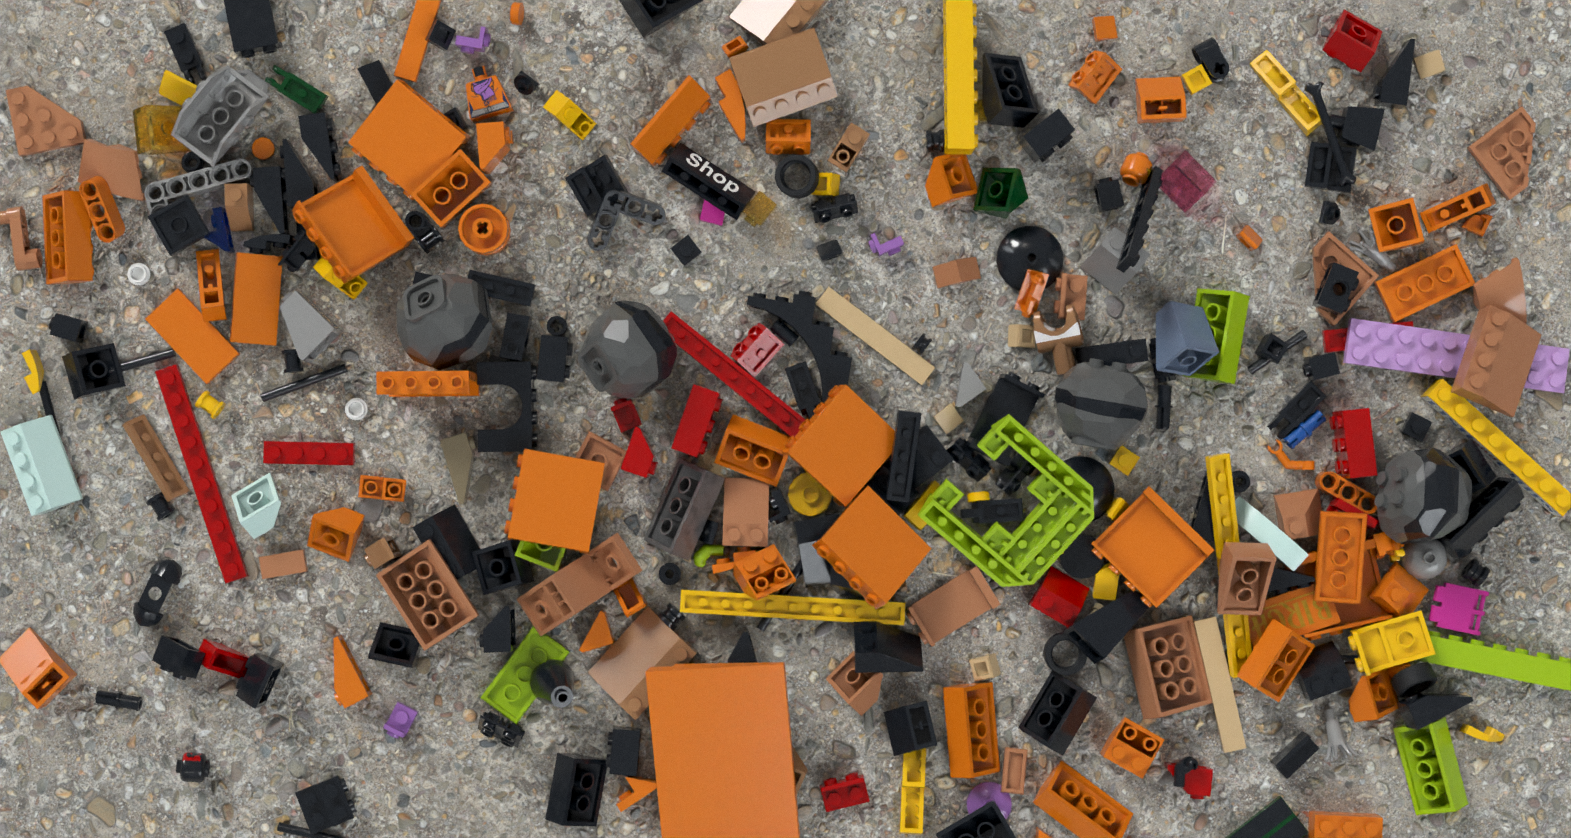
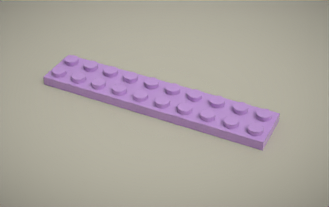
M1350 318L1348 321L1343 363L1455 379L1470 335ZM1538 344L1524 388L1564 393L1570 349Z

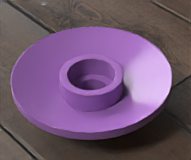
M983 782L976 785L969 793L967 810L970 814L986 805L987 802L994 800L1004 818L1007 819L1012 807L1011 797L1009 793L1000 792V784Z

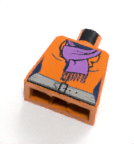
M485 66L472 69L475 81L466 84L470 120L475 123L514 111L496 75L488 77Z

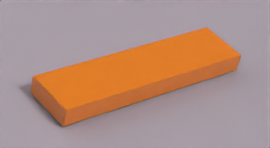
M441 0L416 1L395 69V77L414 83L417 82L429 43L425 39L433 21L436 20Z

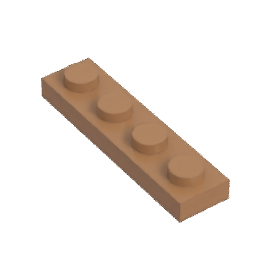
M143 414L125 422L122 426L167 502L188 493V487L146 416Z

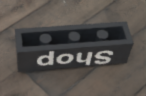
M682 143L669 156L662 170L663 173L735 220H738L756 192Z

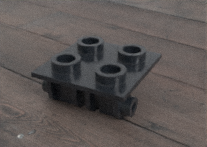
M484 712L483 716L480 715L477 729L481 730V734L489 738L494 736L500 739V742L507 747L512 748L515 746L518 748L520 739L525 734L521 726L512 723L510 728H508L510 721H507L506 725L503 726L504 718H501L500 722L497 723L500 716L492 712Z

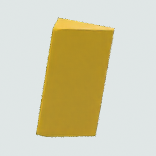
M165 70L159 94L182 106L187 98H191L195 94L197 85Z

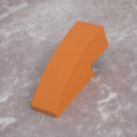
M731 69L715 77V82L725 97L718 102L740 142L743 143L746 137L745 110L737 81Z

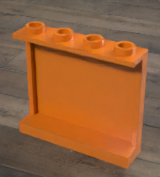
M397 79L348 143L353 146L351 150L360 157L365 156L370 161L369 165L378 172L380 170L387 175L386 179L391 184L401 186L404 189L403 193L411 200H414L410 193L454 155L462 144H466L471 136L405 81Z
M363 166L356 168L351 176L302 203L297 201L292 209L295 220L302 224L310 241L315 242L322 258L328 260L333 267L335 276L341 279L344 284L407 248L414 239L411 232Z
M376 371V395H389V397L480 396V385H477V373L472 371Z
M836 385L829 391V398L824 403L821 402L813 410L815 414L810 420L806 419L799 426L800 431L795 437L791 436L785 442V448L782 453L789 455L834 497L833 501L839 506L846 507L892 454L895 430L847 385Z
M524 449V453L518 455L516 467L521 469L519 476L514 477L512 489L516 490L515 499L510 498L508 511L512 512L511 521L506 520L504 534H508V540L525 541L588 554L605 463Z
M869 486L858 492L852 503L821 539L812 545L818 555L825 558L833 566V569L838 574H841L849 582V585L854 590H857L865 598L866 602L875 609L885 605L932 549Z
M1150 486L1091 543L1094 547L1091 551L1100 560L1105 558L1110 562L1108 568L1117 576L1121 573L1127 579L1124 583L1133 592L1137 589L1143 595L1140 599L1149 608L1152 606L1157 608L1214 552V549Z
M1365 539L1361 603L1334 602L1341 622L1301 635L1302 637L1308 638V641L1321 638V634L1338 635L1343 633V629L1351 628L1354 630L1364 627L1365 624H1375L1393 618L1392 614L1387 613L1369 597L1381 580L1374 548H1377L1374 539ZM1317 550L1306 552L1309 556L1295 571L1313 575L1315 578ZM1284 564L1285 569L1291 570ZM1297 585L1289 587V590H1293L1298 587Z

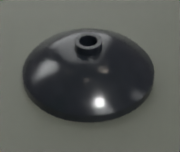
M1022 226L1014 229L1003 238L997 250L996 264L1002 279L1015 290L1020 291L1027 269L1049 274L1044 288L1046 289L1056 281V278L1061 273L1063 251L1056 237L1046 229L1038 226ZM1028 254L1035 255L1034 262L1028 260Z
M1078 456L1064 460L1068 466L1093 486L1094 519L1092 521L1099 519L1110 508L1114 498L1115 487L1110 472L1102 463L1090 457Z

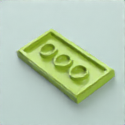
M533 626L480 698L517 724L536 699L530 686L531 674L535 667L550 659L564 661L570 651L549 635L544 634L540 636Z

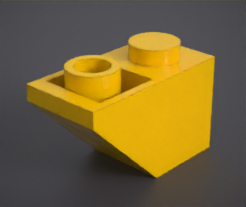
M558 90L553 93L543 106L547 112L582 141L597 124L572 100Z
M322 257L313 266L324 279L353 300L357 298L368 284L361 276H357L344 284L341 279L335 276L333 267L328 260H324Z

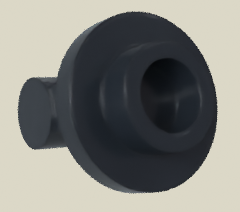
M520 71L514 78L516 89L524 95L531 94L540 85L523 71Z
M1323 201L1318 223L1324 225L1336 223L1341 214L1337 203Z

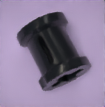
M296 349L281 351L285 359L286 369H284V373L304 372Z
M162 492L146 502L157 514L158 522L176 511L175 508L170 507Z

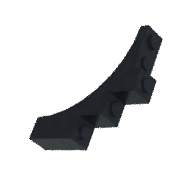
M799 291V294H794L793 303L788 302L789 298L775 296V300L766 299L767 295L761 293H753V296H748L747 306L764 310L784 320L806 342L815 358L820 373L823 403L829 398L828 393L834 386H848L852 357H848V353L835 351L834 355L830 354L834 327H830V323L824 321H817L816 324H812L816 297H812L811 292Z

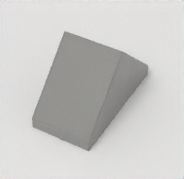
M963 362L954 406L960 408L986 390L972 367L966 362Z

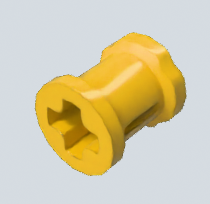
M208 390L204 391L195 403V407H201L210 414L212 419L217 418L226 405L225 402H219L212 397Z

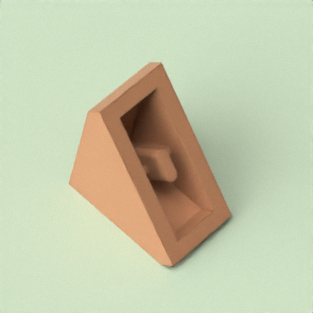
M976 257L957 259L932 267L937 289L981 279Z

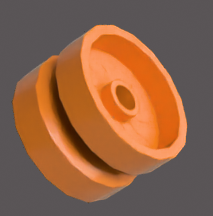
M483 203L473 205L463 213L459 220L458 231L460 239L466 247L479 255L489 256L497 254L510 241L511 227L509 220L504 213L492 205ZM484 227H487L488 230L486 234L482 232Z

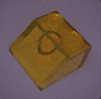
M145 105L133 110L137 154L160 155L190 151L171 135L182 106Z

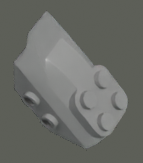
M228 65L208 76L206 80H202L196 87L195 94L184 101L171 135L203 161L214 167L230 147L238 142L240 139L239 134L244 128L251 126L254 116L269 99L267 95L269 84L249 69L233 70Z

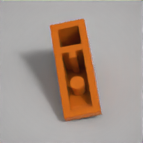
M1485 183L1420 212V216L1428 233L1488 208L1496 204L1488 184Z
M219 249L196 251L204 322L227 320Z
M339 635L333 638L334 689L336 691L334 696L340 706L343 705L345 709L372 695V692L343 636Z

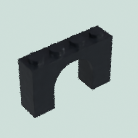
M477 362V385H506L513 388L522 400V413L514 425L506 429L478 430V452H524V449L534 450V447H538V434H534V425L538 424V412L534 411V402L538 401V391L534 389V380H537V366H533V362Z

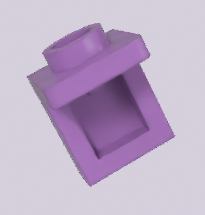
M481 26L479 39L457 35L455 45L463 53L474 54V51L485 53V47L490 45L491 34L488 33L486 27Z
M875 233L870 235L871 240L868 241L872 253L877 252L879 257L886 253L889 256L901 252L900 247L904 245L901 236L880 245Z

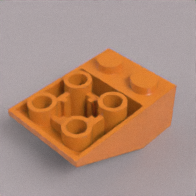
M31 627L0 656L2 667L19 691L37 709L46 707L78 675Z

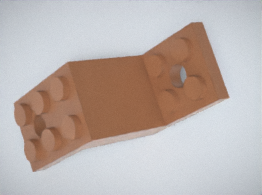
M617 532L590 550L588 554H584L517 598V601L539 635L543 636L640 573L642 569Z

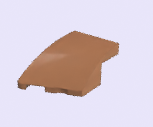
M84 139L78 176L79 183L94 176H100L106 180L112 194L140 201L146 200L145 193H142L140 184L142 173L139 168L137 151L121 144L107 146L93 139Z
M1516 257L1511 260V264L1502 270L1496 269L1488 277L1482 278L1473 284V303L1478 310L1489 305L1512 314L1527 324L1524 282L1520 261Z

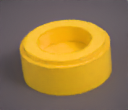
M988 491L972 492L967 495L968 503L990 500Z

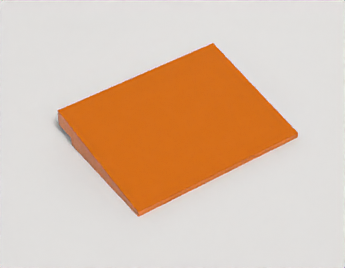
M785 662L674 664L668 667H650L645 673L662 838H800Z

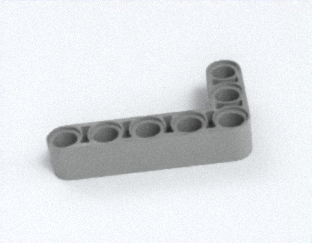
M236 159L215 165L214 167L211 166L153 182L144 191L150 215L186 194L193 197L225 188V184H240L250 181V175L253 174L255 166L245 159ZM247 165L248 172L245 175H240V167ZM221 171H226V179L219 182L218 174ZM199 177L205 178V183L202 187H197L196 185ZM182 182L183 190L176 194L175 186ZM160 188L162 191L161 197L154 199V191ZM155 231V235H156L157 241H158L161 245H163L161 239L159 238L157 232Z

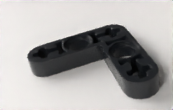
M609 188L603 194L587 236L588 245L595 251L603 250L609 242L620 213L652 225H659L665 220L664 208L662 205L617 188ZM617 194V198L621 201H624V197H627L624 202V208H621L622 204L617 201L610 204L608 197ZM638 201L641 204L640 209L637 212L629 211L628 205L630 202ZM645 204L648 205L647 210L654 212L658 209L660 217L656 216L655 219H652V215L648 212H645V216H642ZM609 214L612 217V221L608 225H602L599 222L601 215ZM597 226L602 230H606L607 233L602 231L601 240L603 242H598L597 245H594L592 238H597L599 234V229H595Z

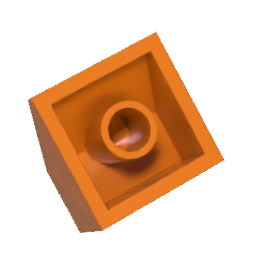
M503 121L476 124L479 166L485 174H490L510 151V144L514 143L513 132Z
M1414 198L1368 209L1379 253L1424 243Z

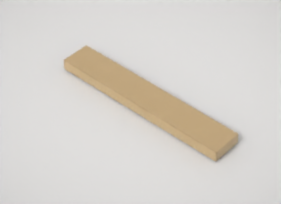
M828 287L815 305L921 386L935 369L933 365L832 288Z
M1213 616L1195 620L1193 622L1213 701L1212 706L1223 752L1228 753L1245 749V739L1217 618Z

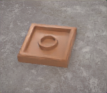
M589 431L575 458L605 463L601 488L608 492L622 466L626 450Z

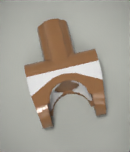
M1073 304L1066 305V322L1060 328L1049 326L1045 319H1043L1041 311H1035L1033 315L1034 335L1038 352L1040 354L1052 351L1057 375L1065 374L1075 366L1072 347L1084 345L1081 323Z

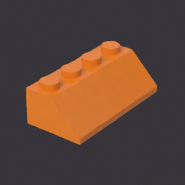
M688 75L630 143L632 149L651 166L661 165L668 156L666 152L669 148H675L682 140L680 135L685 130L690 131L697 122L695 118L698 114H704L711 106V103H709L711 100L710 95Z
M63 190L43 195L46 285L93 281L92 222L80 192Z
M993 682L943 687L950 776L952 778H975L1000 772Z
M1062 760L1040 787L1033 801L1036 806L1079 838H1122L1133 816L1131 811Z

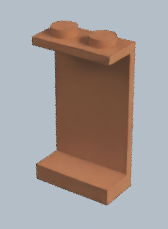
M974 565L908 606L909 613L906 615L912 625L917 624L921 632L918 635L924 645L929 643L933 647L937 641L989 609H994L1001 604L978 567Z

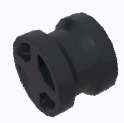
M944 129L938 132L926 130L927 153H932L933 150L944 152Z
M1474 558L1465 566L1461 576L1464 579H1470L1472 584L1478 587L1488 577L1490 569L1486 566L1482 567L1479 561Z
M670 602L667 605V609L658 615L672 630L677 628L679 621H683L686 618Z

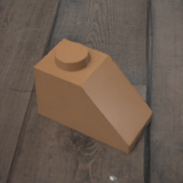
M247 183L225 184V209L230 230L232 232L254 231L253 188Z
M392 536L384 537L364 549L366 552L364 555L365 560L374 569H378L402 556Z

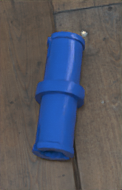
M1316 410L1304 422H1301L1296 429L1284 437L1283 441L1285 443L1288 442L1286 445L1294 449L1303 439L1312 436V432L1325 422L1326 418H1322L1323 414Z

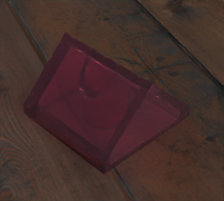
M1184 150L1163 171L1161 176L1163 182L1160 189L1186 213L1217 181Z

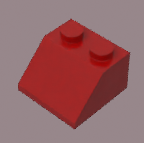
M1344 9L1327 37L1322 50L1331 58H1336L1345 63L1350 69L1362 72L1375 54L1383 31Z
M635 426L621 470L649 478L650 475L655 474L658 462L655 461V453L643 429Z
M1050 566L1028 605L1069 627L1073 625L1081 611L1090 588Z

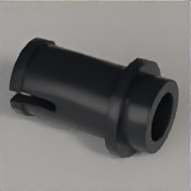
M778 319L770 329L773 331V334L779 336L790 347L799 336L784 324V320Z

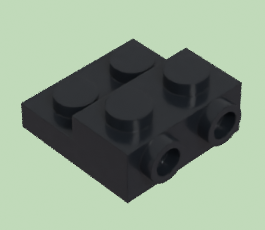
M336 775L295 792L311 835L354 818L353 813L357 812L353 800H348L345 792L349 790L344 778L339 779V776Z

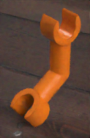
M1275 440L1279 446L1277 451H1273L1270 446H1267V450L1271 454L1276 455L1284 468L1314 470L1315 461L1290 460L1282 450L1283 445L1279 440Z

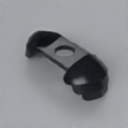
M160 560L150 569L151 576L139 602H135L133 606L135 620L140 626H155L163 618V614L159 613L172 584L178 585L182 576V568L175 560ZM152 587H158L161 590L162 594L158 600H153L149 596V591Z

